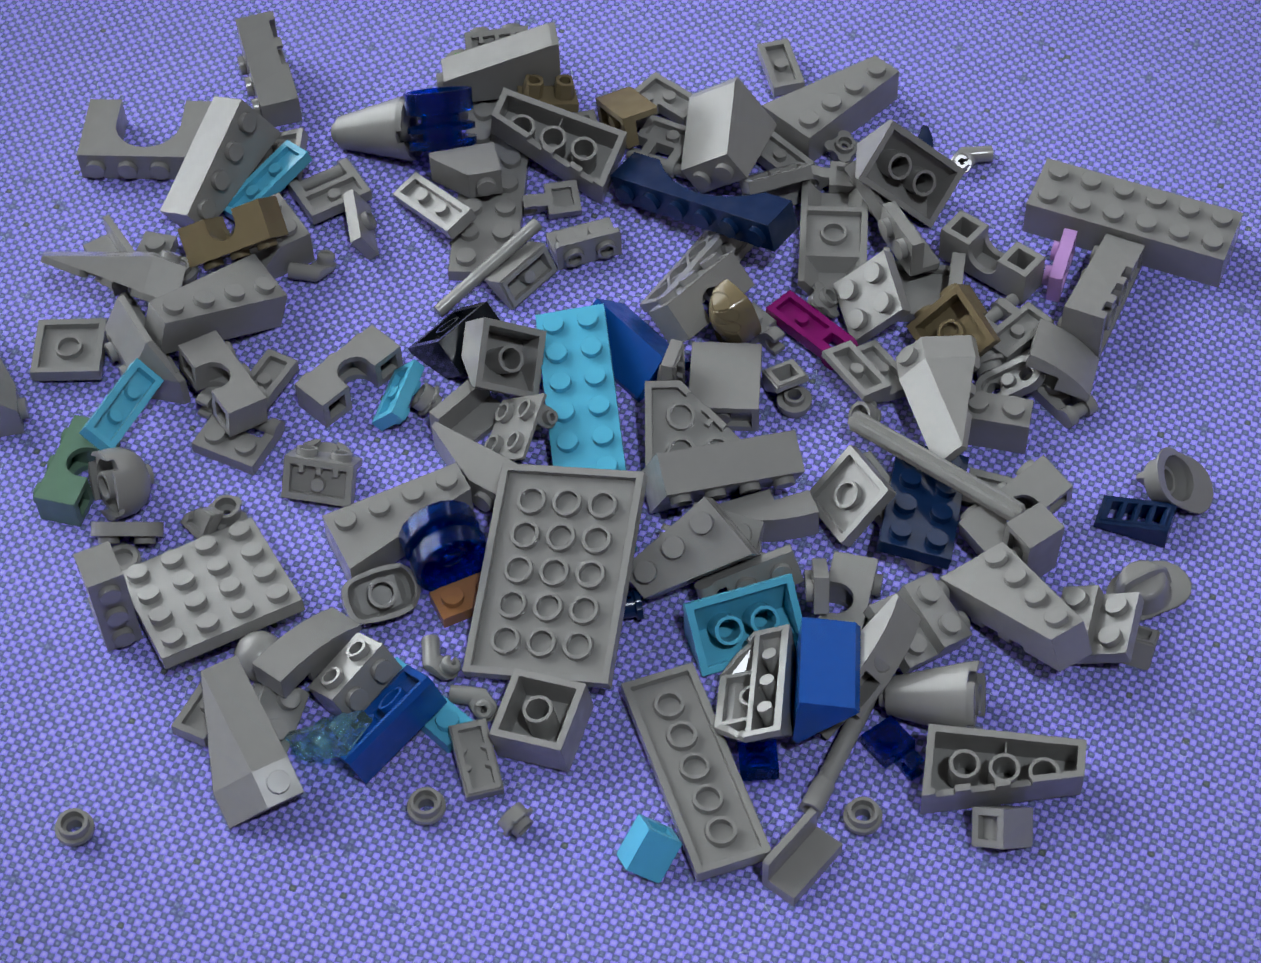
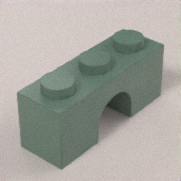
M74 415L69 427H66L61 434L60 445L55 455H51L48 460L47 471L42 481L38 482L34 488L33 501L36 503L41 519L81 527L94 501L88 477L78 476L81 472L88 470V462L95 460L96 457L91 456L92 452L99 450L79 434L90 419L89 417Z

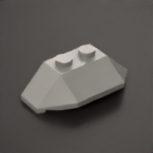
M127 290L122 292L117 297L105 326L108 342L104 344V348L112 363L118 361L120 365L118 366L120 376H122L129 365L138 358L164 380L152 396L153 399L179 404L191 402L184 376L168 353L165 354L151 339L144 328L146 317L134 298L130 296V292Z
M790 624L753 631L747 639L748 644L736 653L720 674L714 724L717 734L745 743H761L793 736L796 649Z

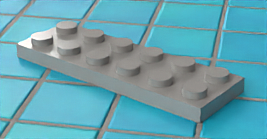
M693 662L621 683L622 695L696 881L699 882L763 862L772 849L725 737L717 734L714 729L715 714Z

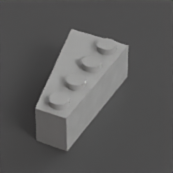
M503 88L491 114L492 134L564 181L577 180L579 191L599 204H603L612 183L610 175L618 169L625 153L627 132L507 88Z
M1107 233L1100 245L1094 246L1089 264L1086 269L1082 270L1077 285L1064 305L1063 316L1059 318L1057 323L1058 327L1082 341L1099 359L1142 268L1146 246Z
M252 254L149 301L144 328L165 354L179 351L178 345L215 330L223 340L281 327L288 295L257 256Z
M791 430L657 453L642 472H645L648 477L645 494L650 514L692 505L694 502L698 503L704 497L713 498L716 501L735 494L750 495L770 486H774V489L788 488L796 484L795 481L805 472L796 432Z
M454 463L325 514L322 518L327 542L346 579L349 580L370 569L386 564H394L406 555L409 557L413 556L421 550L422 544L433 537L438 539L474 515L471 488L457 463Z
M1004 542L997 544L940 577V580L948 586L950 591L949 600L957 611H963L966 615L970 616L971 621L982 628L986 625L995 630L999 638L1006 642L1014 641L1023 646L1024 652L1059 672L1092 654L1084 620Z

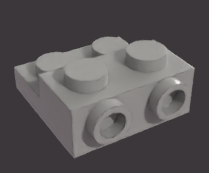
M932 573L903 585L896 593L921 617L915 637L899 666L903 674L909 673L959 649L973 635L970 631L971 623L968 616L963 611L955 609L949 600L950 591L948 586L941 580L936 581ZM893 595L879 600L865 609L863 613L868 621L879 612Z
M1099 585L1063 587L1060 598L1084 620L1092 649V654L1075 664L1131 662L1144 605L1140 592L1104 594Z

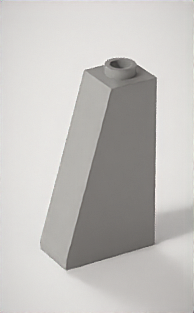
M555 22L546 23L441 59L442 72L436 73L438 93L445 92L446 105L499 99L503 88L516 92L517 86L523 85L527 74H538L543 77L544 86H554L555 77L561 75L559 42Z

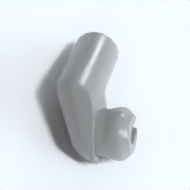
M961 147L951 158V161L966 170L965 173H967L976 163L993 162V147Z
M321 250L317 255V260L311 264L290 262L288 266V279L310 282L321 280L334 271L336 267V262L334 261L335 254L330 250Z
M430 634L422 637L423 668L442 681L456 678L461 668L458 658L454 657L450 660V655H441L440 638L437 635Z

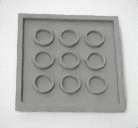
M252 517L235 522L209 535L201 536L197 540L168 550L144 562L134 564L127 570L122 571L135 613L165 669L237 640L251 631H258L305 610L302 598Z

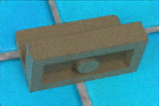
M626 87L595 98L599 122L627 132L626 148L629 149L640 145L636 121L657 114V106L632 87Z

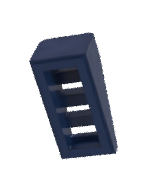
M1104 495L1093 527L1165 548L1175 520L1177 505ZM1111 509L1117 510L1115 518H1108ZM1125 513L1131 515L1130 520L1123 519ZM1138 518H1144L1145 522L1138 521Z

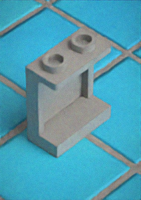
M884 247L883 250L890 252V247ZM952 252L951 266L939 265L938 269L914 276H909L900 262L895 260L911 313L898 320L899 322L910 323L915 319L914 314L920 308L928 304L932 305L941 298L939 294L947 286L954 283L963 284L966 253Z
M712 341L692 342L689 379L691 393L716 413L732 431H759L762 344Z

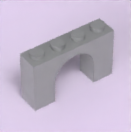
M90 99L77 151V159L82 177L175 180L212 101H186L180 128L172 138L159 145L139 147L124 141L128 121L122 100Z

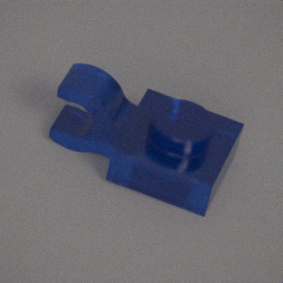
M889 716L861 734V744L884 769L894 763L910 781L923 774V770L919 765L924 763V759L915 750V740L892 716Z

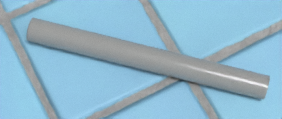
M535 218L530 220L433 306L435 311L443 317L542 229L541 224Z

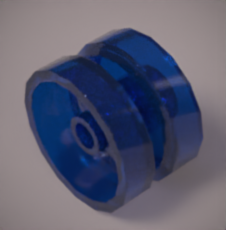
M446 500L427 505L412 514L402 525L398 535L400 547L405 558L410 562V567L417 584L424 590L433 591L481 572L487 538L480 530V525L473 509L467 503L457 500Z

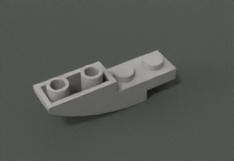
M896 593L860 633V713L856 714L860 718L875 702L899 668L915 637L921 617ZM846 720L819 733L828 740Z

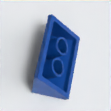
M596 298L592 305L604 303L615 382L637 402H640L645 398V381H657L658 370L669 343L624 303ZM685 358V370L690 368L691 362Z
M802 617L795 660L792 739L796 743L860 713L861 627L856 622Z
M406 665L354 723H348L326 747L357 777L367 784L447 703V700L428 676Z

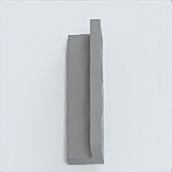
M706 230L639 304L645 313L650 312L658 305L656 299L661 294L671 288L674 290L680 287L678 281L693 270L696 272L701 270L700 262L713 253L717 252L719 256L733 251L740 262L754 245Z

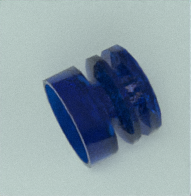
M472 86L436 87L403 93L405 115L421 117V123L408 127L407 133L423 135L421 138L409 140V150L430 153L471 146L478 143L477 134L462 133V130L476 127V122L460 119V113L474 109Z

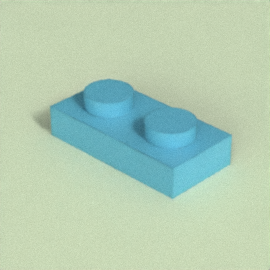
M414 359L394 370L372 420V424L381 431L394 424H401L409 415L410 408L408 406L412 397L421 387V381L419 380L425 369L417 360Z

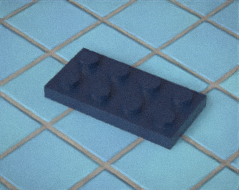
M958 455L951 461L952 464L967 471L969 457ZM895 456L889 485L897 494L884 508L876 551L948 569L952 560L963 494Z

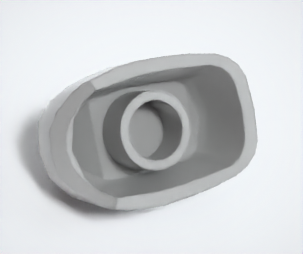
M395 563L370 569L349 579L342 586L340 595L346 615L359 624H368L396 618L414 609L420 598L421 588L416 574L402 563Z

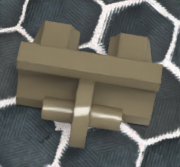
M527 74L523 85L517 86L516 92L570 112H578L579 102L571 75H558L555 77L554 86H544L542 76Z

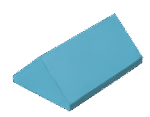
M789 573L684 603V635L702 677L723 671L736 653L748 644L747 639L753 631L790 624L796 649L802 613L792 574Z

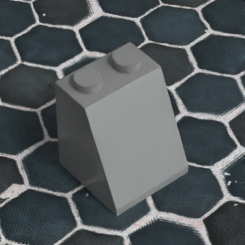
M738 77L694 93L689 98L681 172L700 193L746 179L777 126V123Z

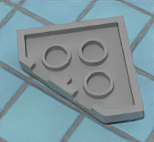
M681 380L645 381V467L657 453L740 439L716 413L692 394L691 390Z

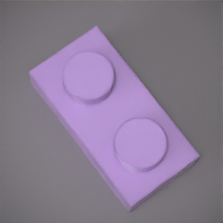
M1064 228L1061 240H1054L1050 260L1054 262L1053 265H1046L1042 278V285H1047L1045 300L1060 301L1075 254L1078 233L1076 230Z

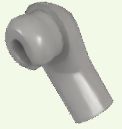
M451 684L449 700L453 704L468 705L477 719L486 718L487 722L495 718L498 708L488 690L482 687Z

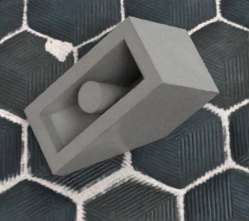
M494 142L428 153L432 181L470 199L503 193L501 168Z

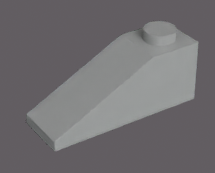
M435 421L431 426L434 448L447 466L457 463L471 488L472 501L475 506L482 511L493 513L502 463H518Z

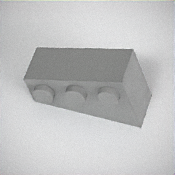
M273 10L235 19L242 56H238L237 61L241 75H248V77L244 78L248 97H255V99H251L252 108L274 127L303 121L296 87L289 64L286 63L282 51V40L277 35Z
M704 497L634 558L630 582L644 598L655 599L761 554L713 498Z

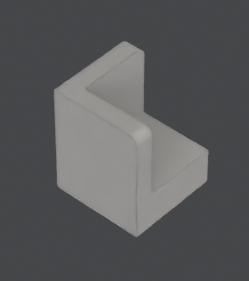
M1010 805L972 806L973 847L994 849L1032 847L1033 807Z

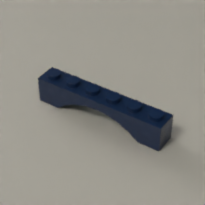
M634 152L610 175L615 195L619 202L697 226L728 238H734L756 247L775 252L798 228L792 200L766 192L731 197L712 196L694 192L671 179L663 169L659 159Z

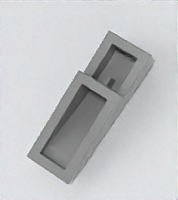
M770 489L719 503V506L725 511L767 522L762 542L791 540L819 533V510L809 490L774 500Z
M334 607L315 614L285 633L252 663L256 679L283 698H286L305 677L313 681L353 636L362 630L361 625Z

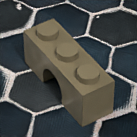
M277 197L258 198L232 208L231 212L235 222L233 234L228 231L223 216L203 219L177 229L190 268L204 265L205 271L225 265L223 261L225 258L231 257V260L235 261L251 255L250 249L257 247L258 251L277 246L276 239L289 235Z

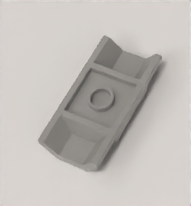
M802 181L798 286L808 295H811L814 292L812 285L815 282H821L824 287H831L835 290L834 283L867 261L868 208L856 188L849 193H821L811 182Z

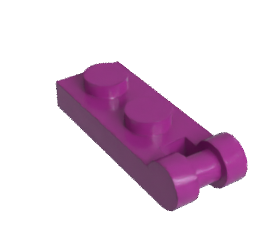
M791 290L766 307V313L776 320L777 326L818 356L829 370L834 369L821 355L823 350L831 348L829 345L831 341L839 345L851 340L856 346H859L853 336Z

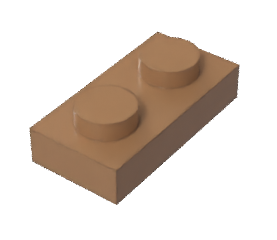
M481 572L429 592L430 602L444 628L473 616Z

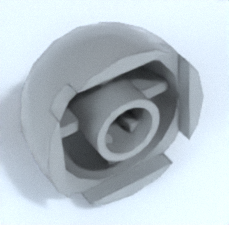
M123 447L107 448L92 452L91 456L96 458L94 461L88 462L89 482L95 501L102 499L108 508L100 510L103 516L108 520H117L137 513L148 501L151 485L154 483V473L151 466L145 464L143 459L131 449Z

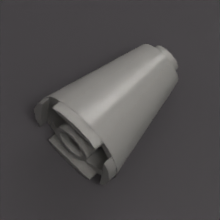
M413 95L393 98L338 116L335 123L331 126V136L333 141L337 142V145L342 149L407 161L417 160L415 156H421L425 144V123L419 124L417 113H423L417 98Z
M972 660L895 675L879 695V706L885 707L886 714L926 726L928 724L983 729L982 726H976L977 716H985L986 676L985 673L977 672L984 666L983 662Z

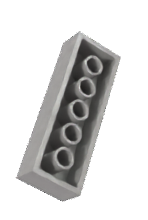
M1047 158L1026 203L1023 231L1060 241L1064 228L1078 231L1076 247L1090 251L1093 250L1095 245H1100L1107 233L1146 245L1142 266L1219 288L1238 240L1243 213Z

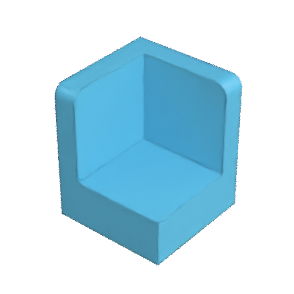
M638 814L617 851V857L627 871L655 883H660L682 846V842L672 828Z

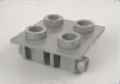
M541 393L502 400L495 413L496 420L491 435L486 440L484 446L512 461L525 460L535 430L552 428L558 421L557 412L544 404L547 394Z

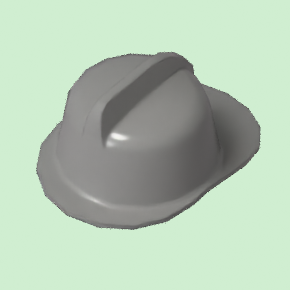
M1166 447L1161 449L1157 458L1150 460L1146 464L1144 471L1136 475V480L1145 486L1146 493L1152 501L1177 505V507L1195 514L1207 511L1212 504L1214 495L1213 485L1208 472L1195 459L1173 448Z
M1138 560L1129 563L1122 569L1121 573L1110 581L1106 594L1140 592L1144 600L1140 621H1144L1185 603L1191 594L1192 583L1188 575L1175 564L1160 560Z

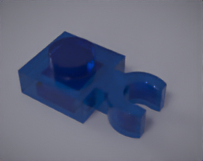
M776 740L761 743L737 742L739 772L743 781L779 779Z

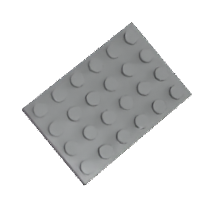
M502 463L462 672L466 677L510 680L514 668L585 683L587 687L612 688L648 478L645 472Z

